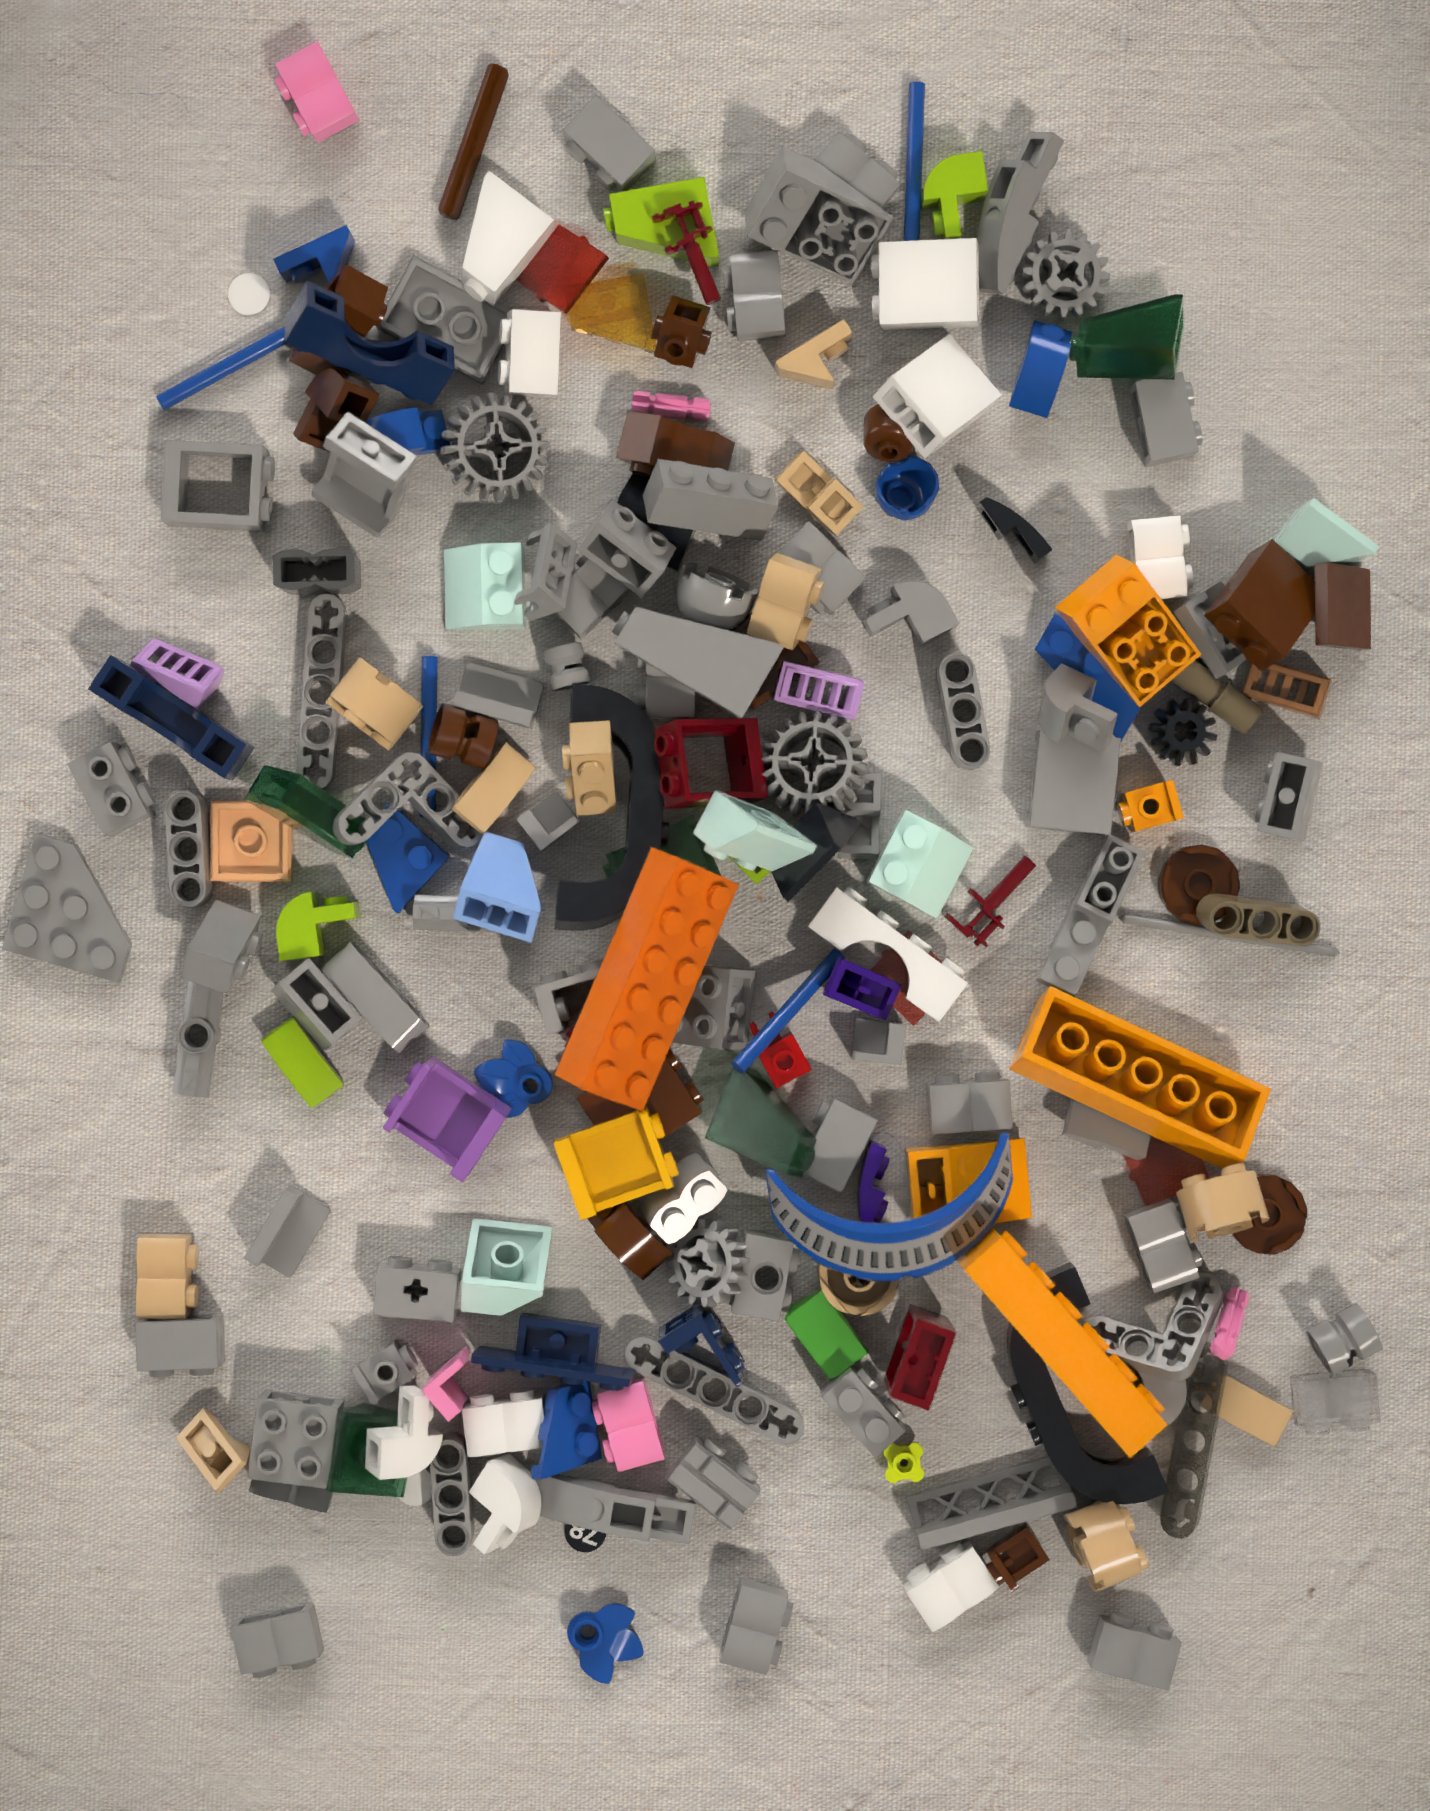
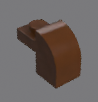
M325 369L315 376L305 391L310 400L293 435L301 442L328 451L323 448L325 438L345 414L349 412L366 423L380 394L366 382L334 369Z
M628 1202L598 1211L595 1216L587 1218L595 1228L594 1232L609 1250L642 1280H645L673 1254L661 1237L646 1221L637 1215Z

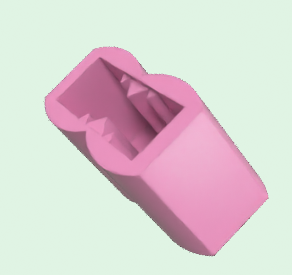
M318 41L275 64L280 76L274 80L285 101L291 98L294 99L299 111L294 113L293 117L304 137L311 133L316 142L319 143L360 121Z
M645 1378L634 1379L629 1387H623L622 1390L618 1391L599 1389L597 1391L598 1400L591 1403L597 1425L604 1424L609 1439L602 1441L608 1464L615 1463L618 1472L664 1460L666 1454Z

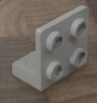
M603 959L581 965V974L567 977L566 971H560L540 977L542 985L533 988L547 1035L567 1030L565 1021L572 1020L566 998L563 996L558 998L556 991L595 980Z
M704 966L672 1043L719 1050H743L748 1043L756 971Z
M265 1389L257 1398L248 1478L251 1480L327 1488L330 1483L337 1422L343 1415L345 1399Z

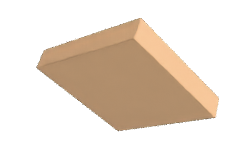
M211 801L210 881L293 882V802Z

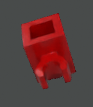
M773 1011L768 1013L770 1019L775 1014ZM752 1021L749 1025L752 1034L755 1036L760 1030L755 1022ZM792 1032L782 1037L778 1034L759 1055L776 1089L812 1070Z

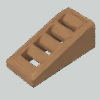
M1275 663L1265 669L1270 672L1264 691L1259 692L1256 691V687L1262 671L1254 664H1250L1241 691L1243 695L1247 698L1320 720L1332 684L1330 678ZM1281 674L1285 676L1279 697L1272 695L1277 676ZM1297 679L1301 683L1295 702L1287 700L1293 680ZM1309 685H1316L1317 688L1311 706L1304 705Z

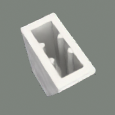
M490 171L484 176L462 266L461 283L464 284L465 291L479 302L485 300L494 307L552 236L554 219Z

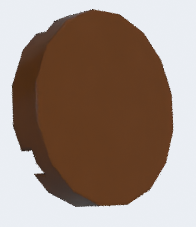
M1202 844L1183 847L1173 853L1161 868L1158 887L1160 899L1168 912L1180 921L1198 925L1200 923L1196 917V908L1199 901L1209 894L1216 893L1238 896L1240 881L1238 870L1226 854L1218 848ZM1221 907L1216 911L1214 922L1226 915L1225 907Z
M1257 1174L1256 1176L1270 1219L1262 1223L1260 1216L1251 1219L1252 1228L1231 1235L1241 1246L1260 1254L1275 1255L1290 1249L1301 1238L1305 1230L1307 1206L1302 1193L1291 1182L1276 1175Z

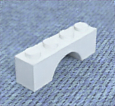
M836 887L808 928L840 951L855 943L865 941L878 942L893 949L901 957L907 969L908 990L906 999L934 1020L940 1022L968 984L961 978L965 971L947 958L942 963L929 955L932 947L913 934L909 940L896 931L900 924L880 910L876 916L863 907L867 900L850 887H847L844 892Z

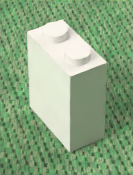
M977 238L879 242V254H872V278L879 279V295L872 296L873 320H879L883 330L979 327V245Z
M948 334L894 373L872 397L887 415L901 426L904 435L920 454L927 458L981 417L1002 395L956 340Z

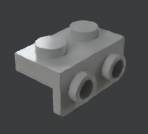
M1226 579L1218 582L1173 611L1181 627L1202 654L1203 663L1210 669L1216 679L1247 660L1204 616L1227 585L1228 581Z

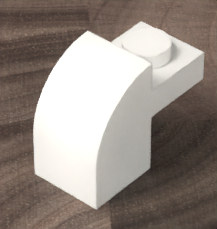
M415 1385L399 1386L397 1426L367 1429L365 1469L379 1480L404 1478L421 1472L434 1460L440 1449L443 1434L428 1425V1422H431L433 1418V1404L422 1390Z
M509 1453L488 1461L469 1491L474 1498L492 1513L473 1543L483 1554H487L499 1547L505 1549L519 1532L536 1525L541 1512V1494L535 1479H532L531 1473Z

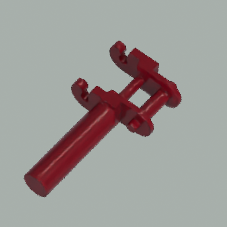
M690 201L688 203L689 206L682 208L679 203L665 209L661 215L659 213L654 214L651 217L653 223H659L672 217L678 220L684 235V239L678 241L676 246L672 247L670 245L664 249L666 255L684 250L706 305H711L721 300L701 247L695 241L699 237H702V239L708 238L707 234L713 230L712 226H705L699 212L703 207V203ZM691 214L697 230L689 233L683 217Z
M1024 855L985 899L970 888L967 893L976 899L981 908L980 912L968 925L962 926L949 913L944 916L945 919L951 922L966 938L972 935L976 939L973 943L977 947L980 944L987 947L988 944L985 940L997 927L1005 928L1001 923L1003 918L1000 915L995 917L991 912L995 908L998 909L1036 867L1035 863ZM986 915L991 922L978 935L973 930V927Z

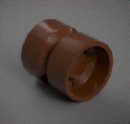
M443 703L436 714L431 729L428 754L448 760L456 755L459 756L462 764L484 769L495 744L498 720L475 713L472 717H467L464 709Z

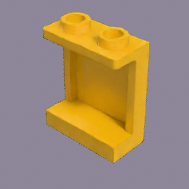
M648 1106L644 1107L643 1111L636 1110L555 1139L553 1144L580 1220L595 1216L598 1211L664 1188L667 1190L674 1187L673 1177L679 1175V1171L672 1152L664 1154L659 1138L665 1137V1132L658 1113L651 1115Z

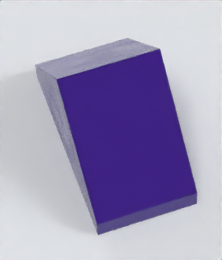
M838 957L823 995L886 1021L902 984Z

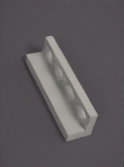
M1045 1456L906 1495L922 1551L1076 1508L1077 1503L1073 1490L1057 1469L1056 1472L1060 1486L1043 1490L1031 1483L1039 1469L1053 1465L1050 1458ZM1029 1472L1026 1479L1019 1476V1474ZM1011 1477L1023 1484L1013 1499L1005 1501L993 1494L1001 1479ZM991 1482L987 1490L980 1486ZM972 1488L984 1495L977 1509L966 1511L954 1504L961 1491ZM1028 1488L1035 1491L1034 1493L1024 1495ZM953 1493L949 1501L941 1497ZM934 1499L945 1505L938 1520L922 1524L916 1503ZM989 1499H992L995 1502H997L995 1504L986 1506ZM951 1509L959 1513L956 1515L948 1516Z

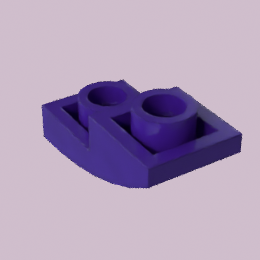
M872 1140L869 1141L865 1151L858 1181L859 1220L863 1223H873V1221L880 1223L889 1201L883 1199L886 1194L884 1189L872 1183L874 1178L882 1179L890 1158L885 1156L886 1147Z

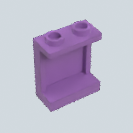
M432 1055L424 1065L417 1061L404 1081L410 1086L403 1097L396 1094L383 1114L388 1117V1120L383 1129L387 1132L396 1129L453 1167L449 1174L463 1183L513 1108Z

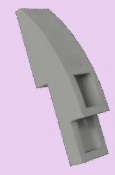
M1029 132L1016 160H1000L984 200L977 231L980 292L1004 294L1007 287L1014 280L1015 270L1024 252L1033 241V234L1039 221L1031 216L1029 212L1038 201L1040 189L1049 171L1055 166L1058 160V153L1064 143V140L1054 132Z
M1107 835L1049 947L1051 950L1036 981L1048 987L1052 986L1073 997L1077 995L1104 934L1120 908L1145 851L1113 835Z
M559 1474L545 1479H536L541 1494L540 1516L593 1531L648 1542L649 1538L685 1544L690 1542L696 1506L693 1500L616 1488L617 1484Z

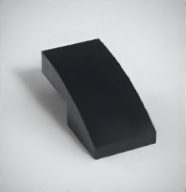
M988 497L981 500L976 506V509L997 539L1000 540L1012 531L1034 564L1052 551V548L1039 532L1012 509Z

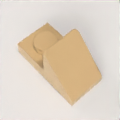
M843 319L775 361L774 370L779 377L833 389L835 381L823 363L822 358L826 356L828 361H831L847 351L849 347L846 343L851 341L853 332Z
M202 1408L176 1437L215 1492L220 1493L247 1463L250 1452L249 1445L231 1438L215 1415Z

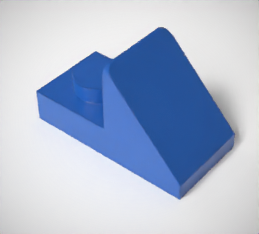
M345 225L273 260L286 283L291 280L294 283L303 282L316 274L315 269L322 267L328 282H330L343 266L348 265L355 240L348 226Z

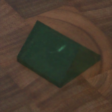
M362 1403L342 1410L326 1487L328 1492L404 1497L408 1477L379 1480L365 1469L367 1429L397 1426L398 1411L368 1403Z

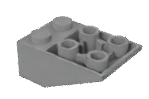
M784 146L781 148L744 212L747 237L851 284L854 283L893 221V216L823 165Z

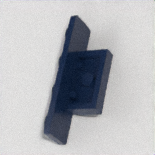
M525 1312L519 1318L516 1351L479 1346L471 1355V1363L481 1364V1369L485 1371L503 1372L505 1368L521 1371L520 1374L528 1378H543L544 1375L560 1377V1381L567 1384H583L584 1381L599 1383V1387L612 1391L629 1387L635 1378L636 1372L635 1369L597 1363L601 1324Z

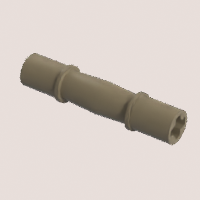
M1197 660L1171 680L1180 689L1208 706L1206 710L1209 713L1213 712L1243 735L1253 726L1263 711L1260 706L1232 687V683L1229 681L1224 683L1219 678L1216 679L1212 672Z

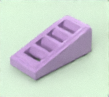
M155 638L141 650L130 664L132 668L197 710L219 687L225 669L211 661ZM154 653L161 657L156 663L149 661ZM168 662L173 665L171 669H168L164 666Z
M782 660L772 699L855 720L864 681L858 677ZM794 672L800 674L795 696L788 694ZM810 676L815 677L816 680L811 699H807L805 694ZM826 680L832 682L827 703L821 702ZM842 685H846L848 687L843 707L838 706Z

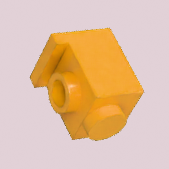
M1173 779L1120 794L1122 802L1117 803L1121 823L1123 826L1129 825L1131 832H1137L1184 818ZM1147 799L1153 800L1157 806L1156 811L1152 815L1147 814L1143 809V804Z

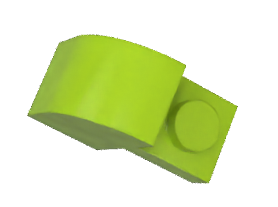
M983 151L949 156L940 161L929 173L921 197V210L937 208V211L931 213L934 236L941 235V239H961L962 232L958 205L983 202L988 193Z
M317 892L303 893L292 899L283 908L277 921L276 938L279 960L287 961L326 955L321 923L361 918L359 902L348 903L347 895L323 898L324 906L319 907Z

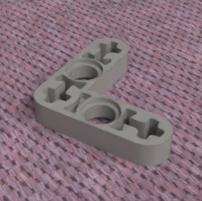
M414 752L403 753L394 758L337 814L333 822L334 835L340 842L350 846L360 844L369 839L408 800L442 838L454 848L463 849L474 846L483 836V834H480L470 825L467 830L470 838L467 836L459 838L456 834L460 829L459 826L452 819L445 823L442 821L443 817L452 813L453 810L451 808L459 798V795L424 757ZM401 764H414L416 768L412 773L416 779L408 778L398 786L392 782L404 772L405 769ZM377 787L384 788L390 794L391 802L386 810L378 809L372 803L371 795ZM431 790H438L445 797V807L440 812L431 810L427 805V794ZM364 811L368 813L370 817L365 818L357 827L361 834L356 832L349 835L346 831L349 823L345 819L352 820L357 818ZM458 814L452 815L457 823L462 824L466 822Z
M1199 1272L1200 1278L1186 1282L1164 1335L1106 1317L1097 1316L1090 1318L1086 1322L1099 1335L1101 1332H1106L1107 1339H1103L1110 1348L1104 1353L1108 1357L1115 1353L1130 1369L1169 1381H1182L1193 1373L1222 1305L1223 1292L1220 1280L1210 1272ZM1205 1287H1210L1211 1293H1206L1201 1301L1202 1309L1198 1308L1199 1299L1197 1291L1203 1292ZM1186 1319H1196L1201 1323L1199 1330L1192 1334L1181 1332L1179 1325ZM1135 1341H1143L1148 1345V1350L1142 1356H1131L1126 1352L1129 1344ZM1113 1342L1118 1343V1349H1117V1350H1115V1346H1114V1343H1113ZM1178 1343L1183 1345L1181 1348L1183 1362L1177 1361L1174 1366H1169L1168 1359L1174 1360L1179 1351Z

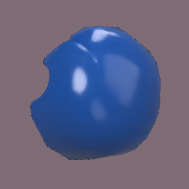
M909 455L906 459L897 463H888L875 482V499L887 516L905 521L924 515L931 507L939 491L938 474L932 465L913 455Z

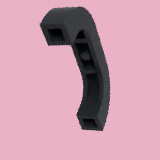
M573 684L569 723L610 720L612 743L620 749L627 760L630 782L625 857L621 866L605 879L595 882L559 880L555 915V929L592 930L619 920L623 915L651 847L660 850L661 846L668 845L669 822H662L663 807L665 805L659 787L661 776L658 755L654 749V729L656 727L647 714L629 698L600 686Z
M1071 1262L1045 1273L1055 1284L1049 1290L1054 1296L1061 1292L1077 1310L1091 1304L1076 1267ZM1009 1321L1006 1340L1007 1354L1010 1367L1017 1384L1010 1387L1019 1409L1027 1406L1033 1420L1026 1423L1034 1445L1043 1444L1048 1457L1059 1474L1081 1493L1106 1503L1114 1501L1115 1504H1135L1168 1493L1169 1490L1154 1454L1148 1447L1139 1450L1131 1458L1127 1455L1117 1459H1103L1091 1455L1079 1445L1045 1361Z

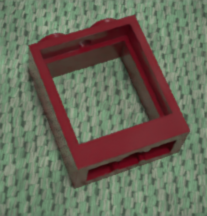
M757 718L678 719L654 729V749L658 755L661 776L659 787L664 798L665 809L707 807L714 793H690L683 738L724 737L731 792L722 793L750 804L768 798L766 777L762 775L765 770L763 760L761 759L763 756Z
M910 1304L884 1376V1382L891 1398L928 1411L930 1410L957 1333L948 1317ZM907 1341L906 1347L903 1349L902 1343Z

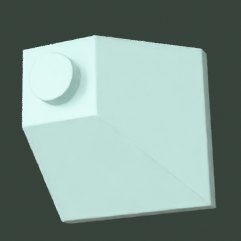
M1315 498L1297 508L1274 538V541L1305 571L1315 570V564L1319 563L1355 564L1374 554L1380 547Z
M473 1218L461 1282V1312L502 1316L542 1297L552 1227Z

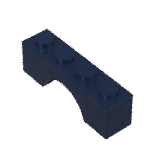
M306 281L285 316V342L291 344L295 349L305 353L310 352L326 359L338 368H346L365 376L372 383L388 386L412 400H420L432 406L455 371L454 347L418 330L404 339L393 342H379L367 339L358 334L347 322L344 310V297L309 281Z
M112 655L108 657L88 688L114 707L176 744L192 758L224 779L233 781L255 748L201 711L138 672L123 660Z

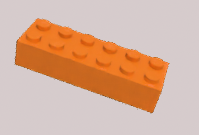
M651 847L555 1072L556 1076L581 1090L643 1111L739 886L738 883Z

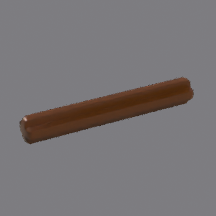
M490 63L487 66L438 207L439 213L449 219L458 220L460 218L509 77L508 70L498 64Z

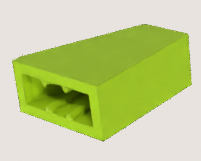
M705 177L609 194L611 207L603 208L607 233H616L617 244L688 261L684 250L671 255H666L664 251L667 246L672 245L674 247L678 241L684 239L678 220L672 217L659 223H653L651 217L657 213L661 215L665 209L679 203L682 208L689 206L688 203L690 201H694V203L702 202L703 207L699 212L705 226H712L713 230L707 234L708 238L702 239V237H699L695 241L699 243L708 267L719 266V253ZM691 214L683 217L689 233L697 230Z

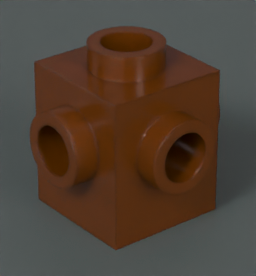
M672 295L664 316L657 315L651 334V339L657 340L654 357L664 359L673 365L693 368L698 353L706 355L712 332L705 329L711 307Z

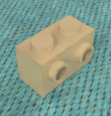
M610 720L569 723L570 745L562 746L564 770H572V775L566 776L567 800L575 799L577 816L617 813L616 776Z

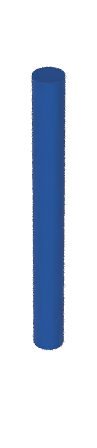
M923 82L909 83L903 241L920 240L925 83Z
M285 326L157 395L156 398L163 410L170 408L287 344L285 342Z
M422 656L421 705L423 708L421 709L420 755L436 770L437 756L428 754V742L437 714L438 657ZM436 790L429 791L426 799L427 805L433 811H436Z
M833 949L731 1062L736 1071L743 1074L830 977L838 957L845 960L844 955L839 950Z

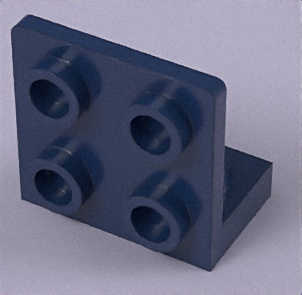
M694 1305L659 1327L658 1342L666 1354L674 1350L678 1354L687 1351L699 1342L697 1336L702 1333L736 1388L743 1384V1371L746 1369L743 1364L745 1360L733 1341L728 1344L725 1343L722 1338L724 1335L722 1329L724 1327L711 1307L705 1311L702 1305Z

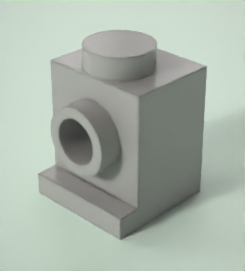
M396 1339L356 1363L351 1372L370 1404L373 1405L381 1398L398 1389L399 1386H403L413 1380L417 1375L415 1367L418 1366V1362L409 1346L404 1345L402 1347ZM383 1365L390 1366L393 1370V1377H382L379 1368Z

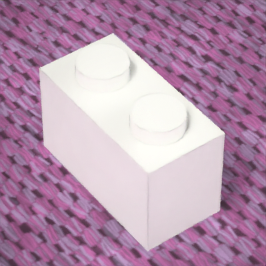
M512 309L507 313V319H501L499 341L500 344H506L505 360L499 361L498 384L504 385V395L547 398L558 395L561 312Z

